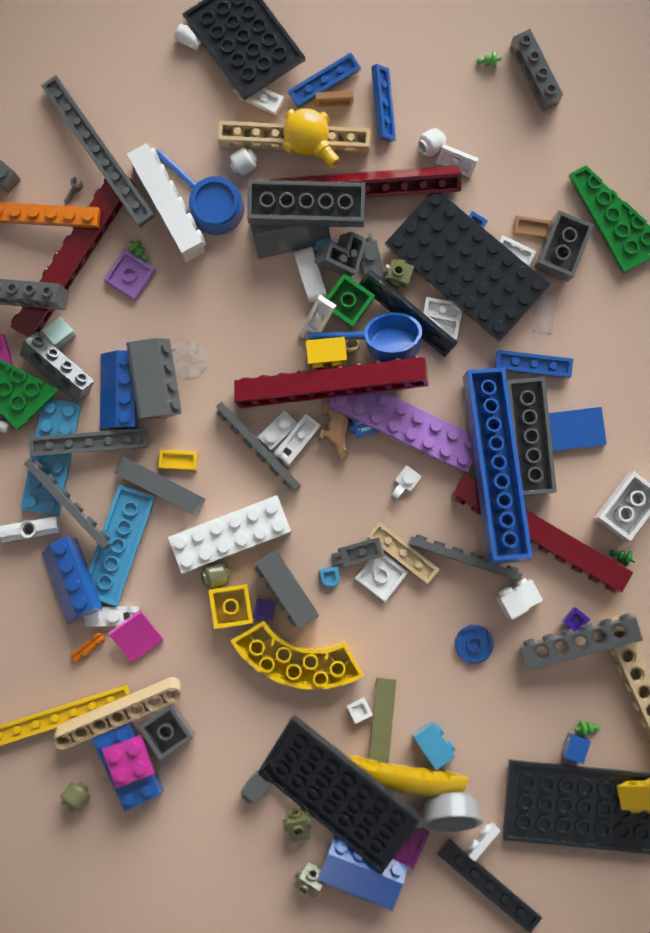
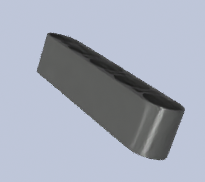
M124 456L114 472L116 475L196 516L206 500Z

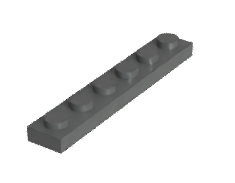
M221 401L216 406L219 410L217 412L218 416L223 421L227 419L232 424L230 428L237 435L239 433L243 435L245 439L242 441L250 449L254 447L258 451L256 456L263 463L267 461L271 465L269 469L276 477L280 474L284 479L282 483L289 490L293 488L296 491L301 486L298 481Z
M146 428L29 437L30 457L148 447Z
M28 459L24 463L30 472L103 549H107L112 545L109 541L111 537L104 530L100 531L96 527L97 522L91 516L87 517L83 513L84 508L78 502L74 503L70 499L71 494L65 488H59L57 479L52 474L47 475L43 470L45 467L40 461Z
M418 534L415 537H410L408 544L516 581H521L523 574L519 573V569L507 565V568L499 566L500 564L488 565L487 561L481 560L482 556L474 553H471L470 556L463 554L464 550L457 547H452V550L445 548V543L434 540V543L427 542V537Z

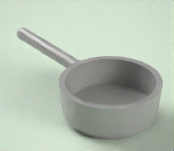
M445 793L432 796L424 803V818L416 828L423 827L435 832H459L477 828L483 823L479 803L474 796L464 793Z

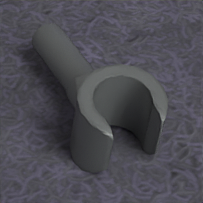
M76 177L71 179L72 188L64 200L67 204L75 192L81 191L83 188L82 180L78 185H74L77 181Z

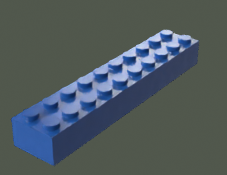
M505 368L467 370L462 378L488 565L526 562L532 558V550Z

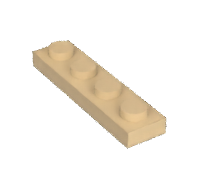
M380 521L367 535L370 539L380 537L383 550L426 584H429L440 570Z

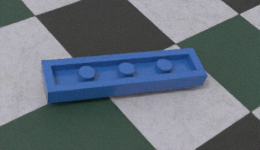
M350 52L288 90V94L297 108H300L315 99L316 93L330 90L361 71V67Z
M375 64L371 66L378 139L393 142L396 140L390 72L389 68Z
M497 350L495 368H505V371L561 378L572 377L573 358Z

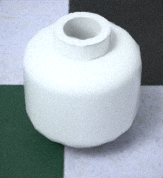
M434 128L420 135L418 140L419 151L428 157L440 153L442 147L446 145L444 133Z
M242 147L230 157L232 163L229 165L235 174L239 173L245 176L257 168L256 162H258V158L251 148Z

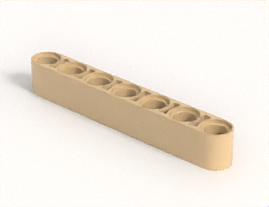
M174 677L167 678L60 724L55 730V747L60 750L68 749L179 701L181 698L180 681Z

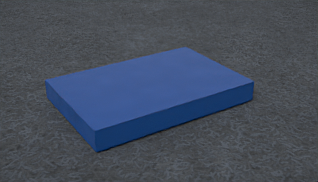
M602 407L549 413L553 451L607 444Z

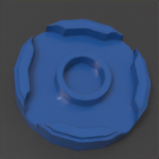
M479 625L463 627L455 638L457 654L469 663L485 661L494 648V640L491 633Z

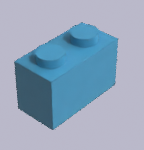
M431 721L412 735L434 768L438 770L455 758L453 754L455 748L449 740L445 742L442 737L444 734L443 730L438 724L434 726Z

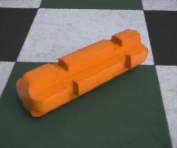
M100 632L96 633L93 639H89L78 650L70 654L71 659L75 663L83 658L82 656H86L97 647V644L99 645L105 641L104 636Z

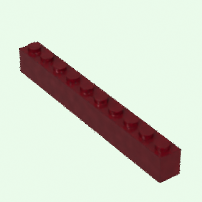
M458 165L271 179L273 181L365 183V198L461 191V171Z
M105 178L102 187L95 191L92 202L86 205V207H99L101 209L99 228L73 227L71 234L65 237L60 251L58 250L54 254L51 265L44 269L43 277L39 282L57 283L68 291L122 208L123 203ZM22 307L19 314L14 315L10 327L29 338L34 333L42 331L55 310Z
M414 356L405 360L374 361L372 364L356 363L353 366L317 368L315 371L299 370L296 373H278L274 376L260 375L257 378L243 377L240 380H234V402L241 409L429 387L427 363L425 357Z
M464 474L452 493V496L455 497L454 501L463 506L466 503L471 506V511L481 515L477 481ZM526 510L530 543L538 545L537 549L545 554L550 552L555 555L554 559L562 564L567 562L572 565V570L579 574L584 572L589 575V580L597 584L599 582L606 585L604 588L614 594L615 592H623L634 572Z

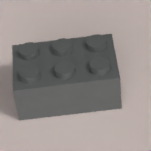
M559 210L552 218L533 268L566 282L570 281L576 273L594 225Z

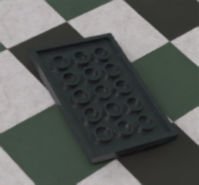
M202 0L182 13L184 20L197 35L243 101L306 61L304 54L263 0Z

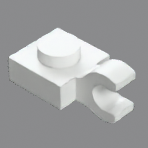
M406 465L395 479V482L399 485L391 495L398 499L405 489L410 492L422 476Z

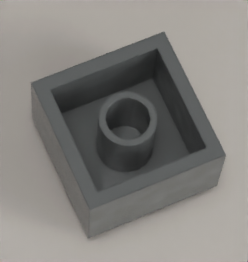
M175 703L168 705L138 726L159 760L192 739L195 735Z

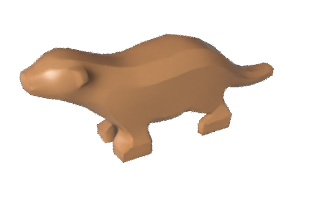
M324 404L322 417L328 414V431L321 429L319 441L327 439L335 449L339 462H344L348 456L345 434L349 418L328 408V404Z

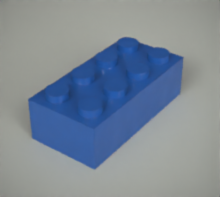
M133 721L92 738L125 812L161 795L164 791L155 769V773L115 788L102 750L139 736Z

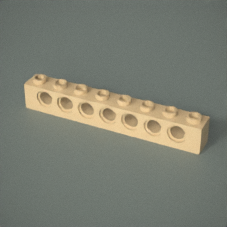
M219 121L218 142L220 147H246L247 149L286 151L282 145L285 142L283 135L284 124ZM328 126L329 137L327 141L331 144L334 153L369 155L370 128Z
M623 614L616 615L612 617L611 620H617L619 619V616ZM617 626L614 628L613 633L619 632L622 635L625 629L622 626ZM599 631L601 637L604 639L605 634L602 631ZM637 642L609 649V655L614 657L617 663L615 665L616 671L619 675H622L625 681L623 683L624 689L628 694L630 693L633 699L631 701L632 707L636 712L638 711L641 717L639 719L640 725L644 730H647L649 735L647 740L650 745V715L646 712L647 707L650 706V670ZM624 651H628L630 654L629 659L626 661L622 659ZM633 669H636L638 675L636 678L632 679L630 676V672ZM641 687H644L646 693L640 697L638 691Z

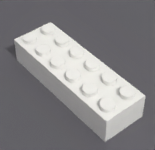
M146 143L128 153L127 156L185 262L187 263L205 253V239L197 228L192 215L188 212L182 197L179 196L173 181L170 180L164 165L161 164L155 149H150Z
M276 495L169 536L168 539L181 574L288 534L291 532L280 500Z

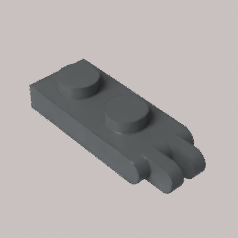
M368 234V242H366L361 258L364 274L371 269L386 281L377 241H373L371 234Z
M380 537L338 548L337 553L331 554L332 558L340 557V560L333 563L334 565L342 564V567L385 556Z

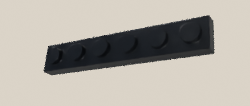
M371 269L358 283L374 294V299L391 313H404L415 318L422 328L421 338L444 357L458 343Z
M450 838L437 853L440 858L527 932L531 933L541 921L542 917L480 863L472 860L467 852Z

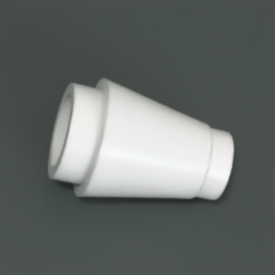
M180 24L173 35L177 42L196 51L202 44L197 35L187 25Z

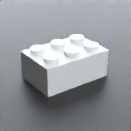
M635 471L627 473L594 519L624 542L631 541L650 516V483Z

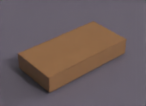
M353 91L316 93V107L353 104Z
M516 215L513 235L544 240L551 220Z

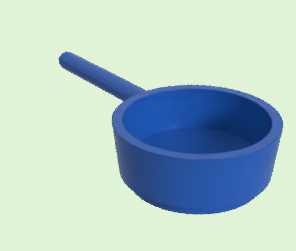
M160 149L155 150L159 159L192 189L189 196V213L192 215L198 229L207 234L222 235L232 231L239 225L244 215L245 205L241 193L230 180L212 176L196 183Z
M393 312L373 318L366 325L364 332L309 333L307 339L317 340L345 337V340L365 339L369 355L376 361L388 362L393 359L405 360L416 356L420 350L422 328L420 323L412 316Z

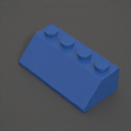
M116 350L101 354L100 429H138L139 419L128 351Z
M66 536L49 544L42 552L67 625L102 610L103 608L77 538Z
M334 836L328 846L317 881L392 911L402 889L408 865L392 860L382 874L342 840Z

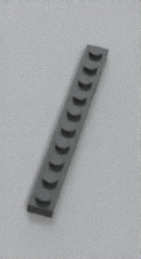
M55 75L42 84L41 87L137 225L141 228L156 217L59 78Z

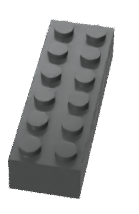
M248 180V225L364 227L365 183Z
M545 377L507 380L523 495L532 496L556 493Z

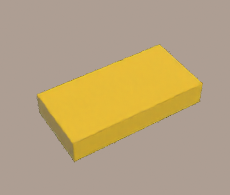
M159 450L158 469L197 471L198 452Z

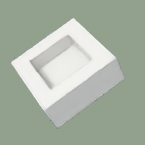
M364 697L347 705L355 724L373 716Z

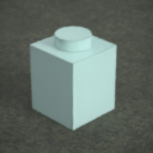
M61 316L43 330L46 334L44 338L58 349L76 336L75 332Z

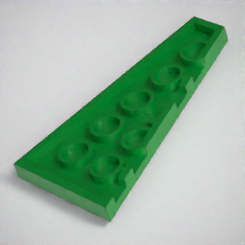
M587 165L570 173L568 177L621 272L624 273L649 260L650 225L646 223L647 221L626 201H622L613 189L610 190L603 183V180Z
M0 359V413L17 430H20L60 390Z

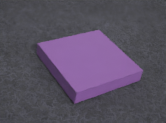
M124 249L103 280L136 301L156 272V269Z

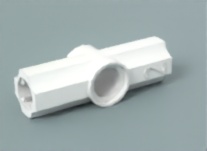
M58 516L0 526V539L2 543L61 533L60 521ZM32 524L34 531L29 535L26 528Z

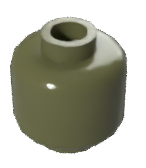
M220 561L205 565L203 571L200 572L203 585L208 586L210 589L225 586L228 582V577H230L228 566H224Z
M71 782L60 796L62 799L61 804L72 813L74 811H81L90 800V795L87 793L89 788L82 782H79V784Z

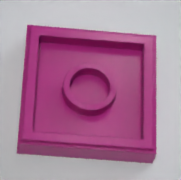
M141 610L109 632V636L132 663L164 640Z

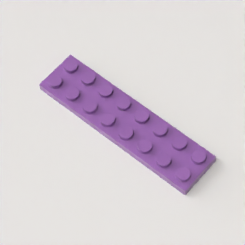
M386 392L332 398L328 408L378 430L379 433L464 474L468 472L473 461L469 432Z

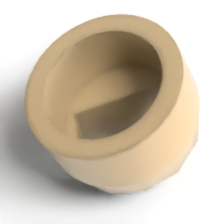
M345 340L346 351L352 354L356 353L360 347L359 340Z

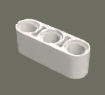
M312 247L293 252L309 304L316 302L320 295L326 298L327 293L318 265L314 263L315 255Z

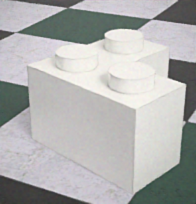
M523 578L521 581L515 582V587H506L498 591L499 595L495 598L506 618L514 619L529 611L530 607L543 601L533 580Z

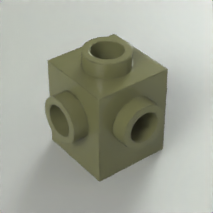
M392 259L391 265L387 264L384 275L387 276L386 282H389V285L395 288L400 286L407 288L414 266L407 264V261L403 259Z
M302 808L286 811V819L283 820L284 831L289 833L290 842L310 839L309 827H312L311 816L306 815V811Z
M309 862L306 863L304 868L300 866L295 875L297 881L294 886L303 894H309L315 898L323 886V883L317 881L321 868Z

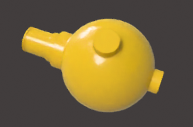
M305 108L295 112L291 109L285 114L286 122L283 129L285 142L282 145L288 153L293 151L302 156L315 155L316 158L323 160L330 168L335 167L339 163L340 158L332 151L331 144L327 141L329 137L327 123L330 119L325 112L319 113L313 109Z

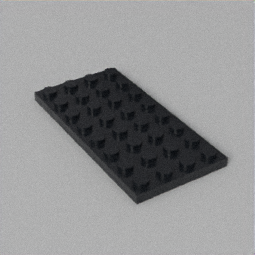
M442 193L429 194L385 242V246L399 258L407 261V264L413 265V269L498 342L507 335L550 286V283Z
M296 715L291 717L258 770V773L382 874L424 818Z
M509 759L502 839L506 841L650 854V813L645 810L639 813H630V810H622L617 789L618 785L626 781H645L649 779L650 772Z

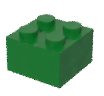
M343 274L326 299L336 305L331 316L350 330H353L373 303L375 295Z

